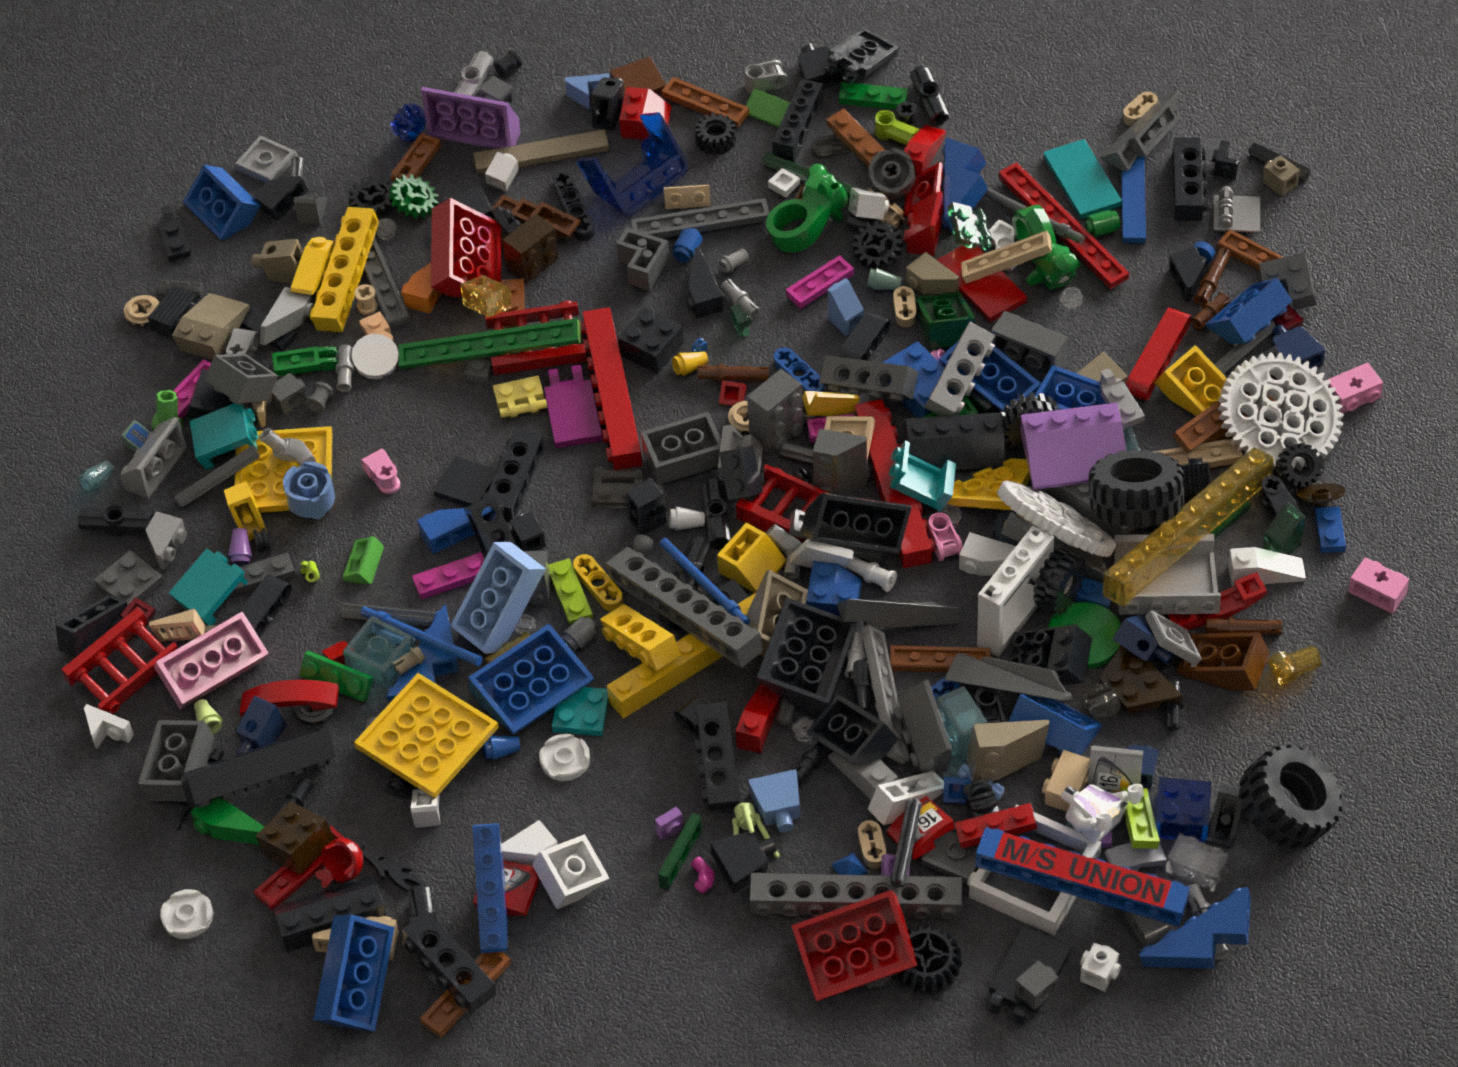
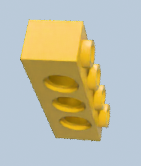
M625 604L600 619L603 625L602 633L606 640L614 642L619 649L626 650L633 658L637 657L645 666L649 665L658 671L681 656L673 634Z

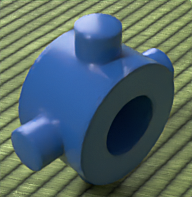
M702 338L697 339L692 345V352L706 351L708 347L707 341H703Z

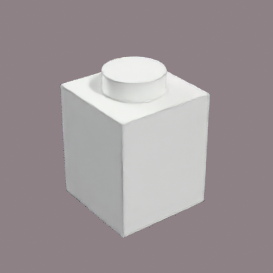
M497 152L485 173L486 183L507 192L518 172V160L508 153L502 154Z

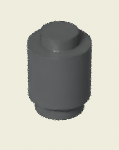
M579 617L563 632L561 638L574 653L576 650L580 651L597 635V626L589 617L586 619Z

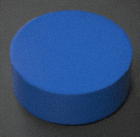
M1203 241L1196 242L1192 248L1196 247L1199 254L1204 256L1206 264L1210 263L1215 255L1213 247Z

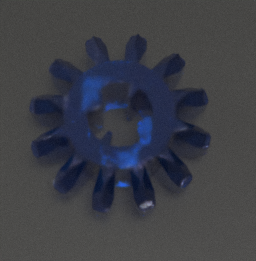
M413 102L410 104L405 103L403 108H398V112L393 115L394 119L391 121L394 133L407 142L415 140L423 130L427 129L425 127L424 109Z

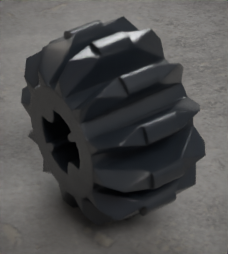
M987 780L973 781L964 786L963 796L970 818L999 810L995 793Z

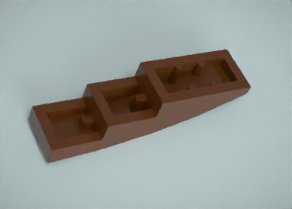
M502 195L492 207V210L497 206L506 210L509 209L515 221L517 220L522 224L537 214L555 228L557 237L569 238L580 224L579 219L542 201L539 205H536L523 198L518 202Z

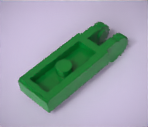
M316 346L272 353L273 372L278 376H285L289 373L298 374L321 369L325 371L336 369L338 359L334 357L338 355L337 348L335 346L319 348Z

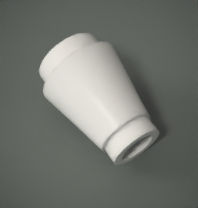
M681 507L669 510V528H675V531L699 526L704 527V512Z

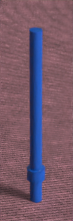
M663 538L660 541V546L726 612L734 617H739L747 626L750 624V620L741 612V607L735 601L729 600L667 538Z
M366 606L360 611L362 616L373 620L378 626L394 629L476 666L482 663L481 656L393 619L386 612H377Z

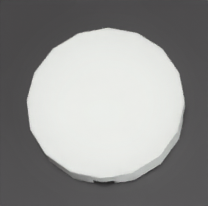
M366 335L358 340L353 347V365L358 373L366 378H383L387 374L390 375L398 365L399 353L397 346L385 335Z
M559 734L549 738L539 753L540 766L544 773L550 778L559 781H569L580 777L587 770L590 763V753L587 744L581 738H575L571 734Z
M185 889L175 892L167 902H164L160 917L164 929L170 935L179 939H190L199 936L208 929L212 923L214 912L207 896L205 897L197 890Z

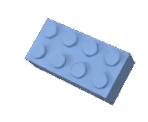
M494 542L451 627L484 653L503 652L545 568L513 543Z

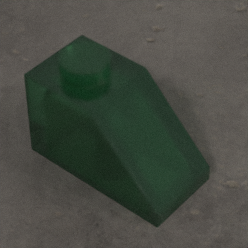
M1286 502L1265 531L1263 548L1290 555L1301 546L1306 516L1289 502Z

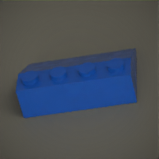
M547 624L469 676L468 691L485 711L514 735L594 681L595 678L552 626Z

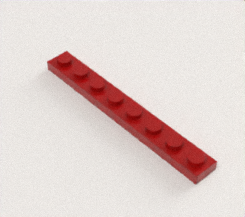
M1017 162L999 172L998 178L1027 207L1040 205L1048 218L1060 224L1065 223L1071 226L1072 230L1085 236L1084 242L1079 244L1069 238L1064 239L1058 236L1054 231V234L1110 289L1129 279V272Z

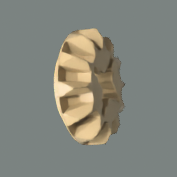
M140 295L132 298L124 307L126 320L130 321L133 326L140 324L143 327L145 323L149 322L148 317L157 307L159 301L149 295ZM139 308H140L141 310L143 309V311H147V313H146V314H143V313H141V312L139 313Z
M747 401L735 404L728 413V421L740 433L743 431L749 432V420L745 422L743 418L748 416Z

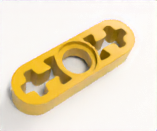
M587 554L577 556L573 561L576 575L603 609L614 611L622 606L623 597L621 590L595 559ZM589 566V574L588 571L585 569V567ZM595 579H602L605 582L599 587L591 584ZM608 591V595H609L612 599L616 598V600H614V601L611 600V599H608V600H607V594H606V592Z

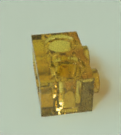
M484 275L460 284L463 305L476 312L491 317L512 309V295L509 287Z

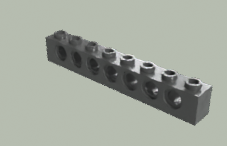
M626 547L606 562L609 577L615 584L740 668L763 651L762 637L757 629L747 626L739 617L732 616L722 606H717L711 602L704 594L700 595L689 584L682 583L672 573H667L661 569L657 563L647 560L640 552H635L631 548Z
M751 873L750 909L751 914L761 916L783 914L785 916L810 915L817 917L892 890L897 895L904 917H915L917 919L934 917L951 920L961 918L962 877L907 876L905 886L895 888L890 883L891 876ZM774 895H781V897H778V898H775V897H772V896H774ZM806 895L808 897L800 898L799 896ZM826 896H834V898H831V899H828V898H825V897H826ZM854 896L861 897L860 899H852ZM910 897L913 900H905L904 898ZM932 898H938V899H940V900H938V901H933V900H930V899H932Z

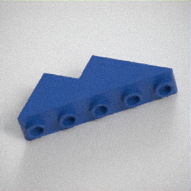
M946 138L945 147L942 148L945 163H943L945 180L942 181L945 197H942L944 208L942 223L944 228L949 227L951 233L954 234L988 190L982 176L979 174L987 163L980 149Z
M444 605L441 610L436 612L430 628L424 632L453 644L447 607ZM420 642L418 647L426 659L422 661L423 664L420 665L418 663L402 676L398 674V679L394 686H390L386 693V699L391 702L417 673L435 683L434 677L459 672L456 656Z
M499 823L473 825L481 953L507 951L506 881Z
M1248 887L1235 889L1222 902L1213 903L1200 916L1191 917L1178 930L1170 931L1156 944L1144 947L1139 953L1143 967L1214 969L1216 944L1248 945L1251 903Z

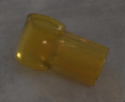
M1312 645L1289 654L1285 651L1277 652L1267 660L1269 669L1280 685L1289 684L1299 674L1321 667L1322 664L1318 649Z

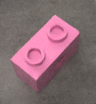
M1369 363L1328 379L1331 380L1328 388H1336L1333 396L1340 397L1336 403L1343 406L1339 411L1340 413L1353 411L1357 407L1368 402H1374L1381 397L1383 381Z
M1365 557L1350 579L1348 592L1393 614L1407 594L1409 578L1382 566L1377 561H1372Z

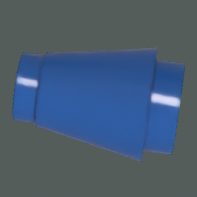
M491 736L482 746L484 758L491 759L492 761L515 751H520L518 736Z

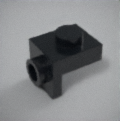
M1221 140L1219 149H1214L1212 162H1215L1214 175L1236 179L1239 162L1228 159L1230 142Z

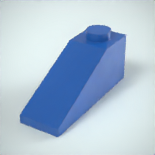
M489 507L485 508L482 512L484 520L488 519L491 515ZM464 508L438 510L431 514H426L417 520L420 535L432 554L475 535Z

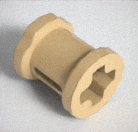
M367 284L358 286L354 292L355 298L358 300L357 309L363 315L374 313L378 308L377 302L374 299L375 289Z

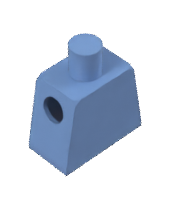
M796 769L748 780L750 797L765 825L777 824L779 832L782 833L791 831L794 827L792 820L800 817Z

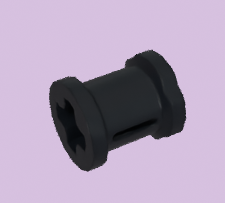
M510 50L508 55L500 60H494L493 64L496 72L505 78L508 72L514 68H520L522 61L514 50Z
M907 101L898 104L896 112L899 118L897 120L916 127L914 115L917 108L915 104Z

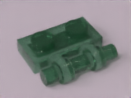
M952 202L947 208L955 243L973 249L980 243L983 250L991 249L992 235L988 231V218L984 214L983 209H975L974 215L972 214L971 207Z

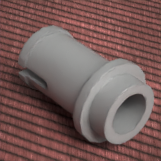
M741 248L729 256H722L721 260H719V266L724 273H731L737 266L748 262L749 255L745 249Z

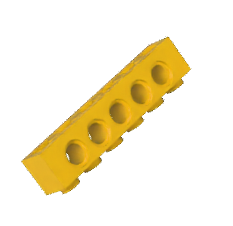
M348 207L345 216L341 219V229L335 237L333 252L329 254V264L327 270L323 272L322 285L317 290L315 305L310 310V319L318 331L343 332L355 297L354 292L359 285L379 225L374 209Z

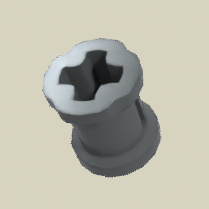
M319 381L314 384V391L311 396L305 400L306 407L315 413H322L325 410L326 401L334 394L330 385Z

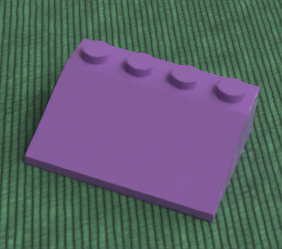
M422 87L421 93L429 136L494 149L516 145L521 133L519 117L507 102Z
M1117 403L1021 415L1020 434L1033 490L1089 483V471L1100 458L1104 459L1106 455L1116 454L1118 451L1124 450L1126 452L1123 426Z

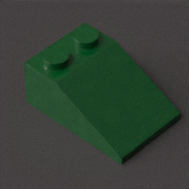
M960 291L915 297V304L924 338L930 349L944 350L946 347H952L959 341L969 322L975 324V317Z

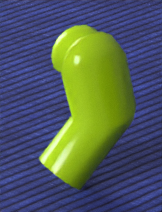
M311 560L310 562H301L300 572L306 574V580L308 582H317L320 574L316 563Z

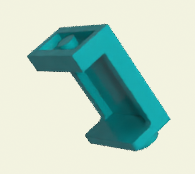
M234 403L190 421L195 457L205 470L214 467L213 457L246 444L257 449L256 440L259 437L253 426L255 416L252 409H247L243 403Z
M905 440L900 447L897 446L891 455L893 465L889 471V476H891L890 487L941 511L953 496L956 464L947 460L941 469L909 454L910 442Z
M206 548L171 589L169 594L185 609H195L202 621L210 626L217 622L213 613L239 583L246 586L249 582L243 577L245 572L236 564L230 566L227 564L228 559L219 551L214 554Z

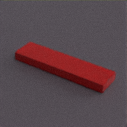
M330 826L331 832L335 839L345 838L336 829ZM320 855L301 875L285 866L281 867L254 890L255 896L273 911L274 906L280 905L313 877L315 871H319L324 867L322 856Z

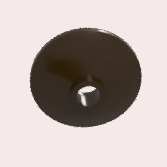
M1331 483L1314 484L1299 489L1297 491V498L1305 502L1315 503V507H1328L1330 502L1346 494V488L1342 485Z

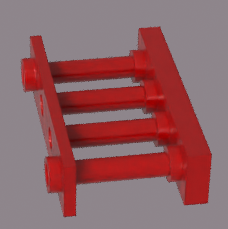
M563 301L557 305L509 312L494 311L489 315H485L487 329L494 328V330H500L504 326L510 325L520 327L526 326V323L537 321L547 323L549 320L563 318V320L573 319L572 316L579 315L578 302ZM572 344L565 347L545 348L539 351L531 350L512 355H497L491 358L494 375L586 362L585 345Z
M766 464L763 467L764 482H766L762 487L763 493L757 494L753 501L740 498L736 504L737 519L764 532H767L771 526L776 524L789 533L790 520L782 517V514L795 496L807 501L801 510L806 512V508L822 492H829L793 477L779 468ZM774 487L785 491L786 494L773 511L760 507ZM792 535L793 537L798 539L802 544L806 541L803 538Z
M137 607L61 670L65 681L70 686H73L76 682H81L101 701L98 704V709L114 714L119 710L122 703L158 674L154 669L156 661L177 650L178 646L173 642L165 648L145 628L147 625L145 613ZM133 635H139L158 654L149 663H146L126 644V641ZM115 650H119L139 670L129 679L107 659ZM100 666L120 687L108 695L88 675V672L94 667Z

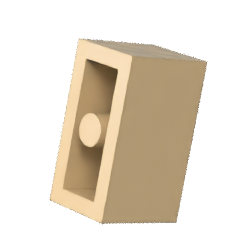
M1063 750L1060 759L1055 758L1051 768L1052 777L1051 779L1046 778L1042 788V793L1045 794L1046 805L1068 811L1070 804L1061 799V795L1069 785L1078 792H1082L1085 789L1089 777V758Z

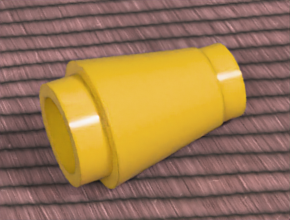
M705 351L678 353L672 358V367L676 375L685 376L697 370L698 365H708V356Z

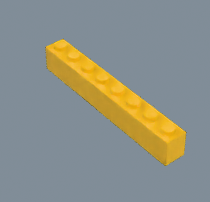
M755 594L738 603L741 607V612L745 616ZM689 634L677 641L681 656L658 671L642 663L608 684V701L624 719L723 656Z

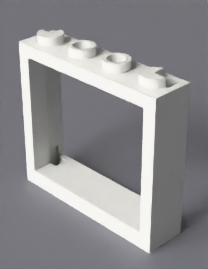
M1032 526L979 592L978 647L990 648V653L999 657L1013 639L1014 632H1018L1038 606L1034 603L1035 600H1033V595L1035 594L1033 590L1037 585L1035 581L1040 575V569L1044 567V561L1049 559V554L1053 552L1054 536ZM988 590L993 592L992 597L986 595Z
M1034 812L1037 829L1033 831L1083 853V856L1099 859L1101 853L1100 841L1095 844L1084 834ZM979 868L977 872L971 873L967 885H969V898L1055 936L1076 899V896L1061 892L1050 912H1047L985 884L984 882L990 871Z

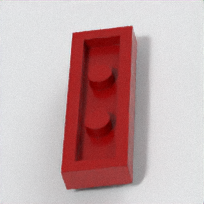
M1031 803L955 822L961 849L980 844L985 827L1000 829L1011 835L1037 829Z

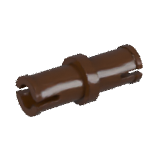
M1220 292L1211 302H1206L1202 306V310L1190 319L1192 327L1196 330L1203 329L1207 322L1231 302L1228 300L1229 296Z

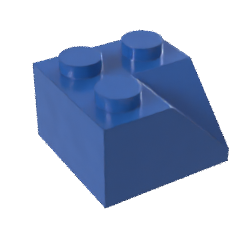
M813 561L806 605L841 617L837 608L838 602L848 599L860 600L863 580L837 563Z

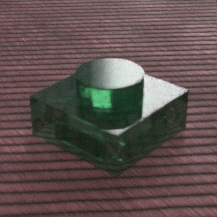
M740 304L731 306V320L740 337L750 335L749 325L751 324V318L747 311L744 312Z

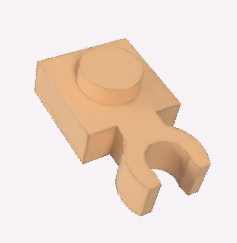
M381 312L359 320L360 327L365 335L382 334L394 342L393 336L390 334V326Z

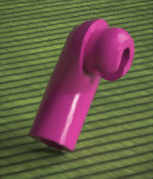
M698 856L691 862V866L699 874L698 881L695 882L694 887L700 893H705L708 888L713 886L715 873Z

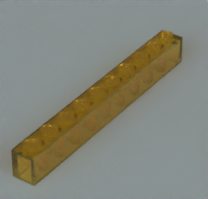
M1253 447L1184 505L1176 517L1174 516L1168 522L1165 521L1109 568L1103 575V596L1121 606L1128 603L1195 546L1204 536L1209 534L1261 489L1262 480L1267 476H1273L1274 457Z

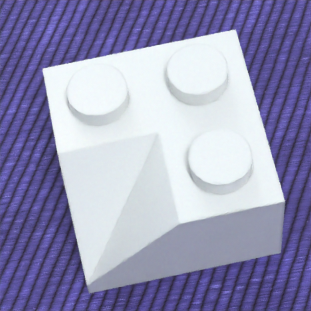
M585 834L541 851L532 865L556 909L579 901L609 880L606 871Z

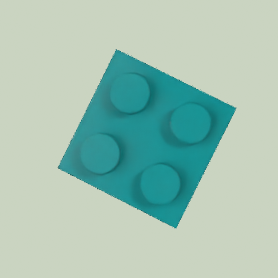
M584 687L555 707L552 731L557 733L603 736L609 703L607 689Z

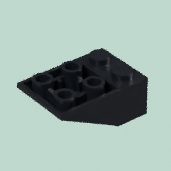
M1077 624L1014 632L1008 661L1055 670L1060 677L1059 681L1062 685L1084 683L1093 638Z

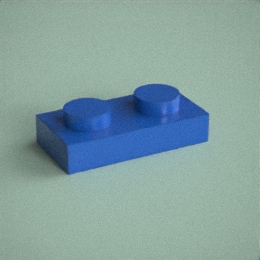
M1340 507L1315 508L1314 514L1320 553L1345 552L1346 542Z

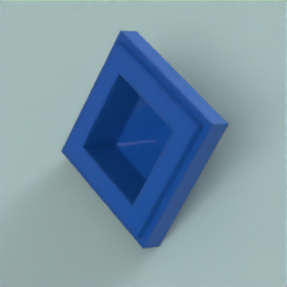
M944 777L943 803L965 804L963 789L965 785L970 784V778Z
M854 852L832 864L833 869L838 875H865L868 873Z

